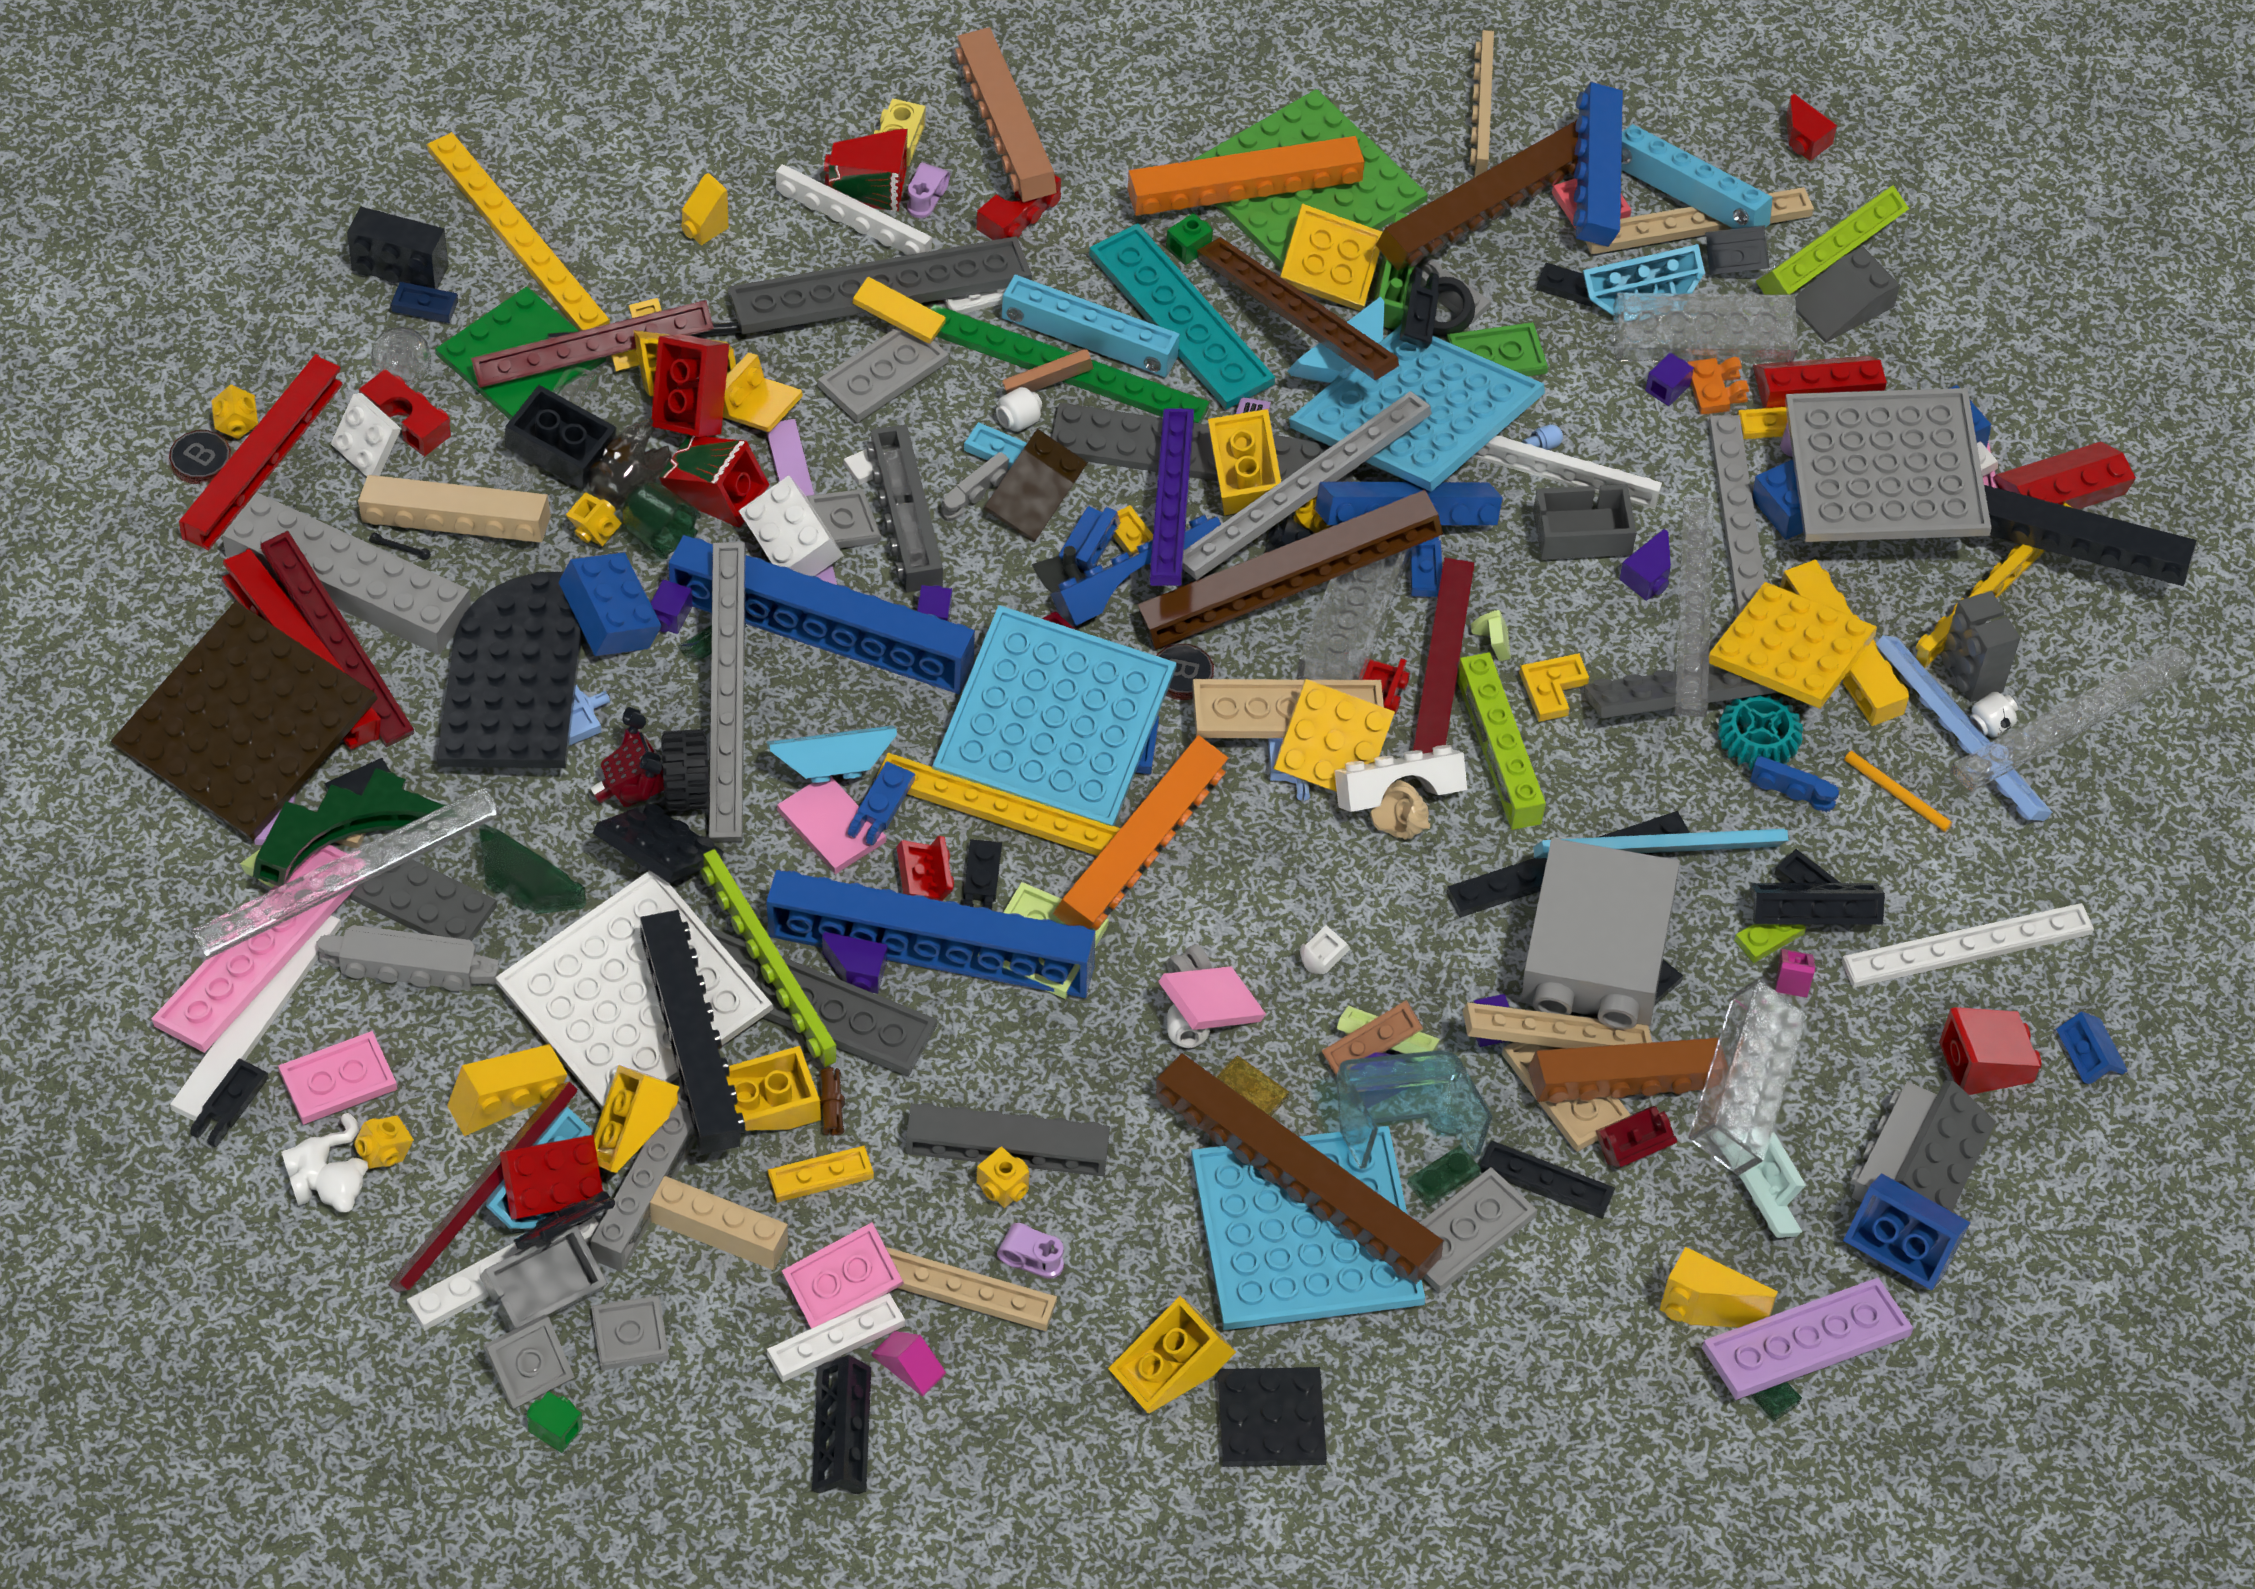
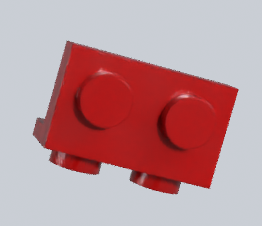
M1401 658L1398 667H1394L1370 659L1362 680H1381L1384 708L1395 711L1394 714L1396 715L1401 701V697L1397 695L1399 690H1406L1410 673L1405 671L1407 660Z
M937 836L931 845L901 840L896 849L903 894L912 896L922 895L928 899L943 901L952 892L954 887V878L951 876L949 865L950 852L947 849L945 837Z

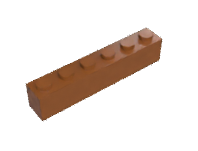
M1722 1037L1539 1050L1535 1052L1528 1067L1537 1102L1550 1101L1552 1103L1572 1099L1589 1101L1609 1096L1623 1098L1627 1095L1639 1094L1653 1096L1666 1092L1682 1094L1693 1090L1716 1091L1724 1087L1732 1071Z

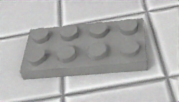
M896 327L818 379V387L858 423L948 363L949 354L936 342L932 341L931 344H928Z
M1490 1167L1419 1222L1444 1240L1441 1259L1427 1272L1423 1279L1438 1293L1442 1292L1536 1218L1537 1209Z

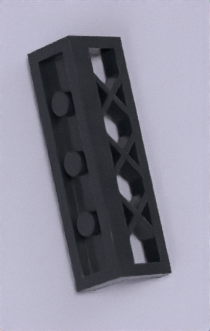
M1750 883V894L1754 898L1753 922L1755 924L1883 925L1885 893L1878 883Z
M849 1354L818 1366L812 1491L816 1493H823L839 1486L853 1494H860L867 1490L871 1367ZM838 1371V1378L829 1388V1374ZM836 1400V1409L828 1419V1409ZM835 1431V1440L827 1450L826 1441L832 1432ZM833 1462V1476L825 1479V1472Z

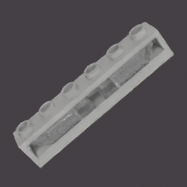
M681 1082L677 1085L679 1086L677 1092L678 1102L675 1109L670 1112L669 1118L644 1144L614 1198L615 1206L607 1210L590 1241L591 1253L596 1262L622 1273L651 1222L650 1201L663 1177L667 1176L675 1179L696 1141Z

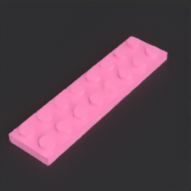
M331 845L326 846L309 857L293 873L284 888L275 885L151 1018L154 1027L205 1053L370 873L368 863Z

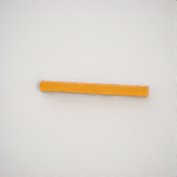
M1851 750L1846 755L1844 761L1942 831L1946 832L1952 826V821Z

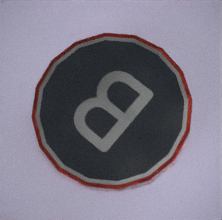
M195 430L185 433L175 440L170 448L169 461L173 473L182 481L190 484H200V481L208 480V483H210L231 458V449L227 440L220 434L209 430Z
M1174 644L1165 647L1156 655L1177 663L1175 673L1166 693V696L1176 700L1193 699V679H1213L1214 664L1210 656L1199 647L1191 644Z

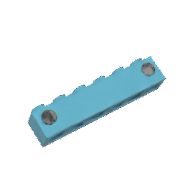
M1634 124L1622 132L1621 170L1733 229L1765 225L1766 228L1770 224L1772 196Z
M1014 275L1003 294V319L1154 374L1167 377L1178 357L1179 333L1018 275Z

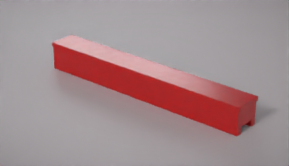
M317 354L311 358L179 520L182 540H187L208 551L342 387L343 383L336 379L337 374L341 371L340 366L319 357Z
M250 548L246 549L245 552L223 560V565L229 571V574L222 576V582L239 604L345 673ZM372 706L343 738L350 750L372 740L376 741L379 739L381 718Z

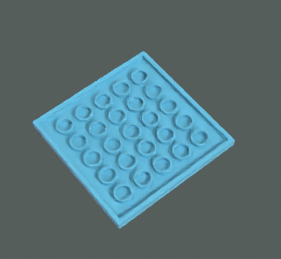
M1401 324L1380 343L1381 346L1398 357L1399 367L1377 380L1372 379L1358 368L1344 380L1341 376L1338 377L1291 416L1289 423L1290 428L1332 447L1411 391L1430 405L1432 414L1365 462L1432 492L1545 394L1544 383L1435 336L1432 337V343L1427 349L1399 340Z
M998 605L932 768L1109 826H1115L1175 673L1177 663Z
M1389 1126L1300 1136L1308 1144L1407 1214ZM1226 1146L1191 1150L1223 1330L1425 1305L1422 1280L1415 1284L1408 1278L1400 1277L1393 1270L1392 1266L1382 1259L1372 1257L1363 1245L1356 1240L1346 1238L1339 1228L1330 1221L1321 1220L1313 1212V1209L1302 1201L1297 1202L1292 1199L1287 1191L1277 1183L1267 1181L1261 1172L1252 1165L1242 1163L1235 1153Z

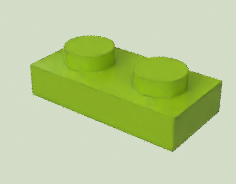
M1753 924L1737 933L1734 941L1751 961L1756 963L1804 935L1806 927L1803 924Z

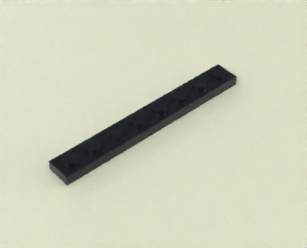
M1675 811L1599 837L1690 833L1679 812ZM1641 853V854L1652 855V854H1655V853ZM1532 858L1447 887L1446 893L1461 918L1540 892L1547 858Z

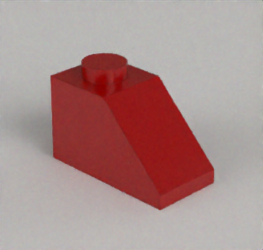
M1796 94L1791 95L1786 114L1788 143L1797 154L1811 161L1833 144L1837 125Z

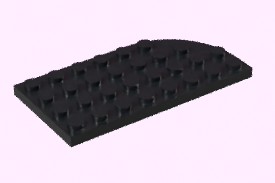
M535 572L508 580L487 591L464 613L456 629L437 754L438 767L566 768L583 631L558 583L564 572Z

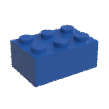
M625 552L570 559L558 583L594 656L650 648L662 625Z
M1881 1173L1869 1186L1843 1241L1926 1288L1933 1290L1944 1277L1971 1222Z

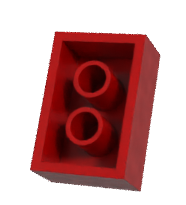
M683 334L659 336L651 427L697 437L721 435L730 344Z

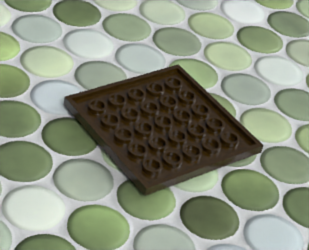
M235 601L110 742L126 756L251 841H254L282 809L285 802L292 798L378 698L375 692Z

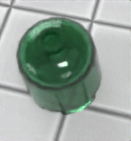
M657 482L642 484L628 495L624 503L622 519L625 527L634 537L660 558L668 559V555L676 550L683 535L695 538L698 530L694 528L697 519L701 518L698 509L662 484Z

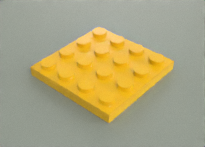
M1764 582L1710 651L1708 663L1821 709L1876 636L1877 626Z

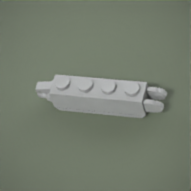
M352 925L345 930L344 936L324 934V936H320L318 941H316L320 963L322 962L326 966L340 967L341 974L354 979L369 977L380 979L386 983L400 981L412 983L418 987L431 985L444 987L449 991H471L472 984H496L495 977L498 976L500 968L499 960L477 955L475 945L466 939Z

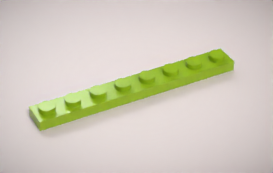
M715 849L703 854L704 868L701 869V874L707 886L712 885L714 887L718 904L723 911L727 909L730 913L731 923L735 932L738 935L743 934L752 959L757 958L761 964V972L768 984L773 983L775 986L776 996L780 1005L783 1008L788 1007L792 1014L791 1020L798 1033L803 1032L807 1038L806 1043L809 1052L813 1058L818 1057L824 1067L836 1063V1044L720 856Z

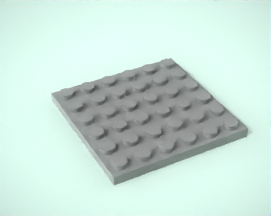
M1967 388L1786 394L1785 406L1805 542L1990 536L1991 523Z

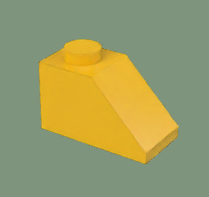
M709 173L702 177L682 208V230L688 238H694L700 245L705 244L729 228L727 189Z

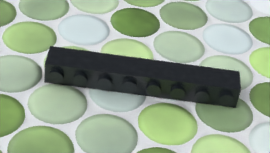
M1984 485L1991 523L1990 536L2184 587L2197 540Z
M679 909L641 916L640 938L700 1154L740 1147L741 1133L746 1131L742 1113H736L734 1105L738 1103L735 1086L728 1085L726 1077L730 1076L727 1058H721L719 1054V1049H722V1043L718 1029H712L711 1022H714L712 1005L710 1002L705 1003L703 995L706 994L703 975L697 976L695 968L699 964L696 949L689 948L688 941L691 940L689 924L687 921L682 922Z

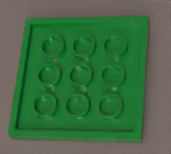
M528 286L435 348L436 355L509 420L512 419L538 385L558 395L606 361V357L479 388L471 358L548 339V333L579 331Z

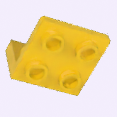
M748 352L726 377L723 418L770 432L803 397L801 389L764 378L758 355Z

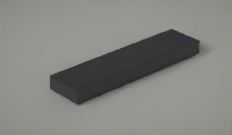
M1493 1140L1490 1141L1478 1169L1479 1172L1484 1173L1492 1167L1512 1185L1601 1219L1604 1218L1615 1191L1613 1186Z

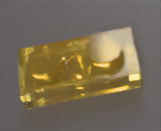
M1238 1055L1217 1076L1219 1080L1269 1116H1272L1289 1097L1287 1089Z

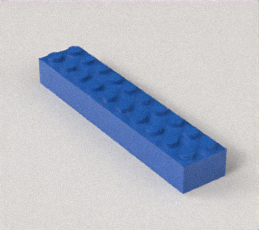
M683 535L669 561V581L691 588L693 607L712 613L713 544L707 543L700 538ZM746 555L745 624L959 695L961 694L974 666L975 630L963 624H955L939 619L932 614H924L912 610L905 605H897L881 600L874 595H866L851 590L847 586L835 585L823 581L819 577L808 576L793 571L788 567H780L765 562L761 558Z
M776 870L766 901L769 937L822 948L823 933L829 932L888 945L887 960L1051 992H1054V988L1025 976L1036 973L1048 980L1063 985L1072 968L1077 964L1080 965V970L1067 990V995L1087 998L1095 967V930L1080 925H1064L1049 919L1038 920L1024 917L1017 913L1007 914L992 911L985 907L975 908L960 905L954 901L944 902L928 899L922 895L912 896L896 893L891 889L880 890L865 887L859 883L849 884L833 881L827 877L817 878L801 875L796 871ZM1039 957L1044 960V965L1039 962ZM1005 960L1010 962L1011 970L1003 967Z

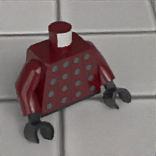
M627 707L623 713L622 721L623 724L630 727L625 729L620 747L602 760L600 764L606 779L591 787L594 796L600 804L615 795L623 807H630L638 802L647 801L651 796L664 791L661 757L644 734L638 731V729H642L646 725V718L639 709Z

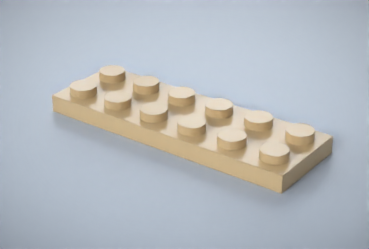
M1193 679L1192 691L1196 737L1200 735L1202 738H1284L1304 680ZM1310 680L1384 707L1381 680Z

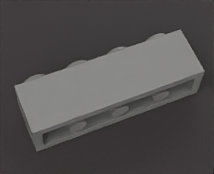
M1908 1081L1902 1092L1895 1090L1888 1105V1109L1892 1110L1889 1117L1882 1116L1875 1132L1880 1136L1877 1142L1870 1140L1863 1155V1159L1867 1160L1864 1168L1857 1166L1850 1184L1854 1185L1855 1188L1851 1198L1862 1202L1869 1186L1881 1173L1893 1180L1896 1179L1937 1094Z

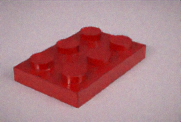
M594 1135L499 1152L511 1219L558 1211L571 1203L584 1199L586 1201L603 1191Z

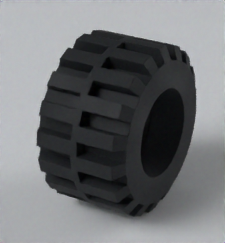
M703 729L664 731L661 737L666 808L668 811L707 809L710 804V787L705 732Z

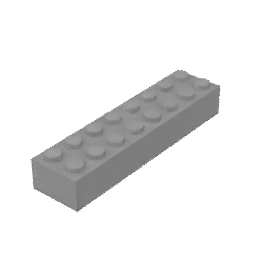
M258 492L255 493L222 535L227 558L245 552L246 549L250 548L272 578L281 582L260 549V544L283 532L289 531L338 609L437 655L442 652L454 636L461 618L471 606L470 589Z

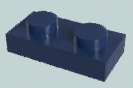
M399 282L391 302L392 312L450 323L458 303V293Z

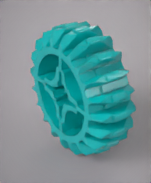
M1771 694L1767 695L1766 698L1758 695L1753 698L1734 699L1731 705L1726 706L1722 717L1719 719L1718 739L1721 740V749L1728 750V759L1737 756L1738 766L1744 762L1749 763L1750 770L1754 768L1759 756L1787 765L1790 758L1796 756L1803 739V724L1799 723V714L1793 713L1792 705L1784 706L1783 698L1776 701L1772 699ZM1739 723L1743 726V731L1745 732L1743 734L1737 728ZM1778 728L1783 733V739L1778 736Z

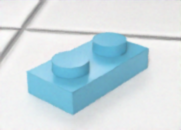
M978 422L964 443V451L987 461L997 453L1002 452L1009 458V470L1027 443Z

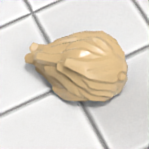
M1401 780L1393 782L1387 788L1381 805L1372 808L1370 813L1373 825L1378 830L1389 833L1396 838H1403L1404 840L1413 839L1416 834L1421 833L1424 829H1430L1427 804L1413 786Z

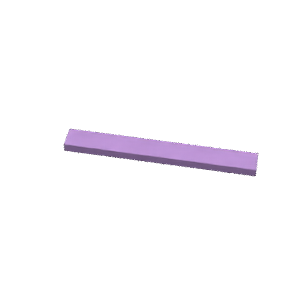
M795 419L780 421L770 432H766L778 482L789 475L805 496L814 495ZM832 564L816 575V577L823 581L837 585Z

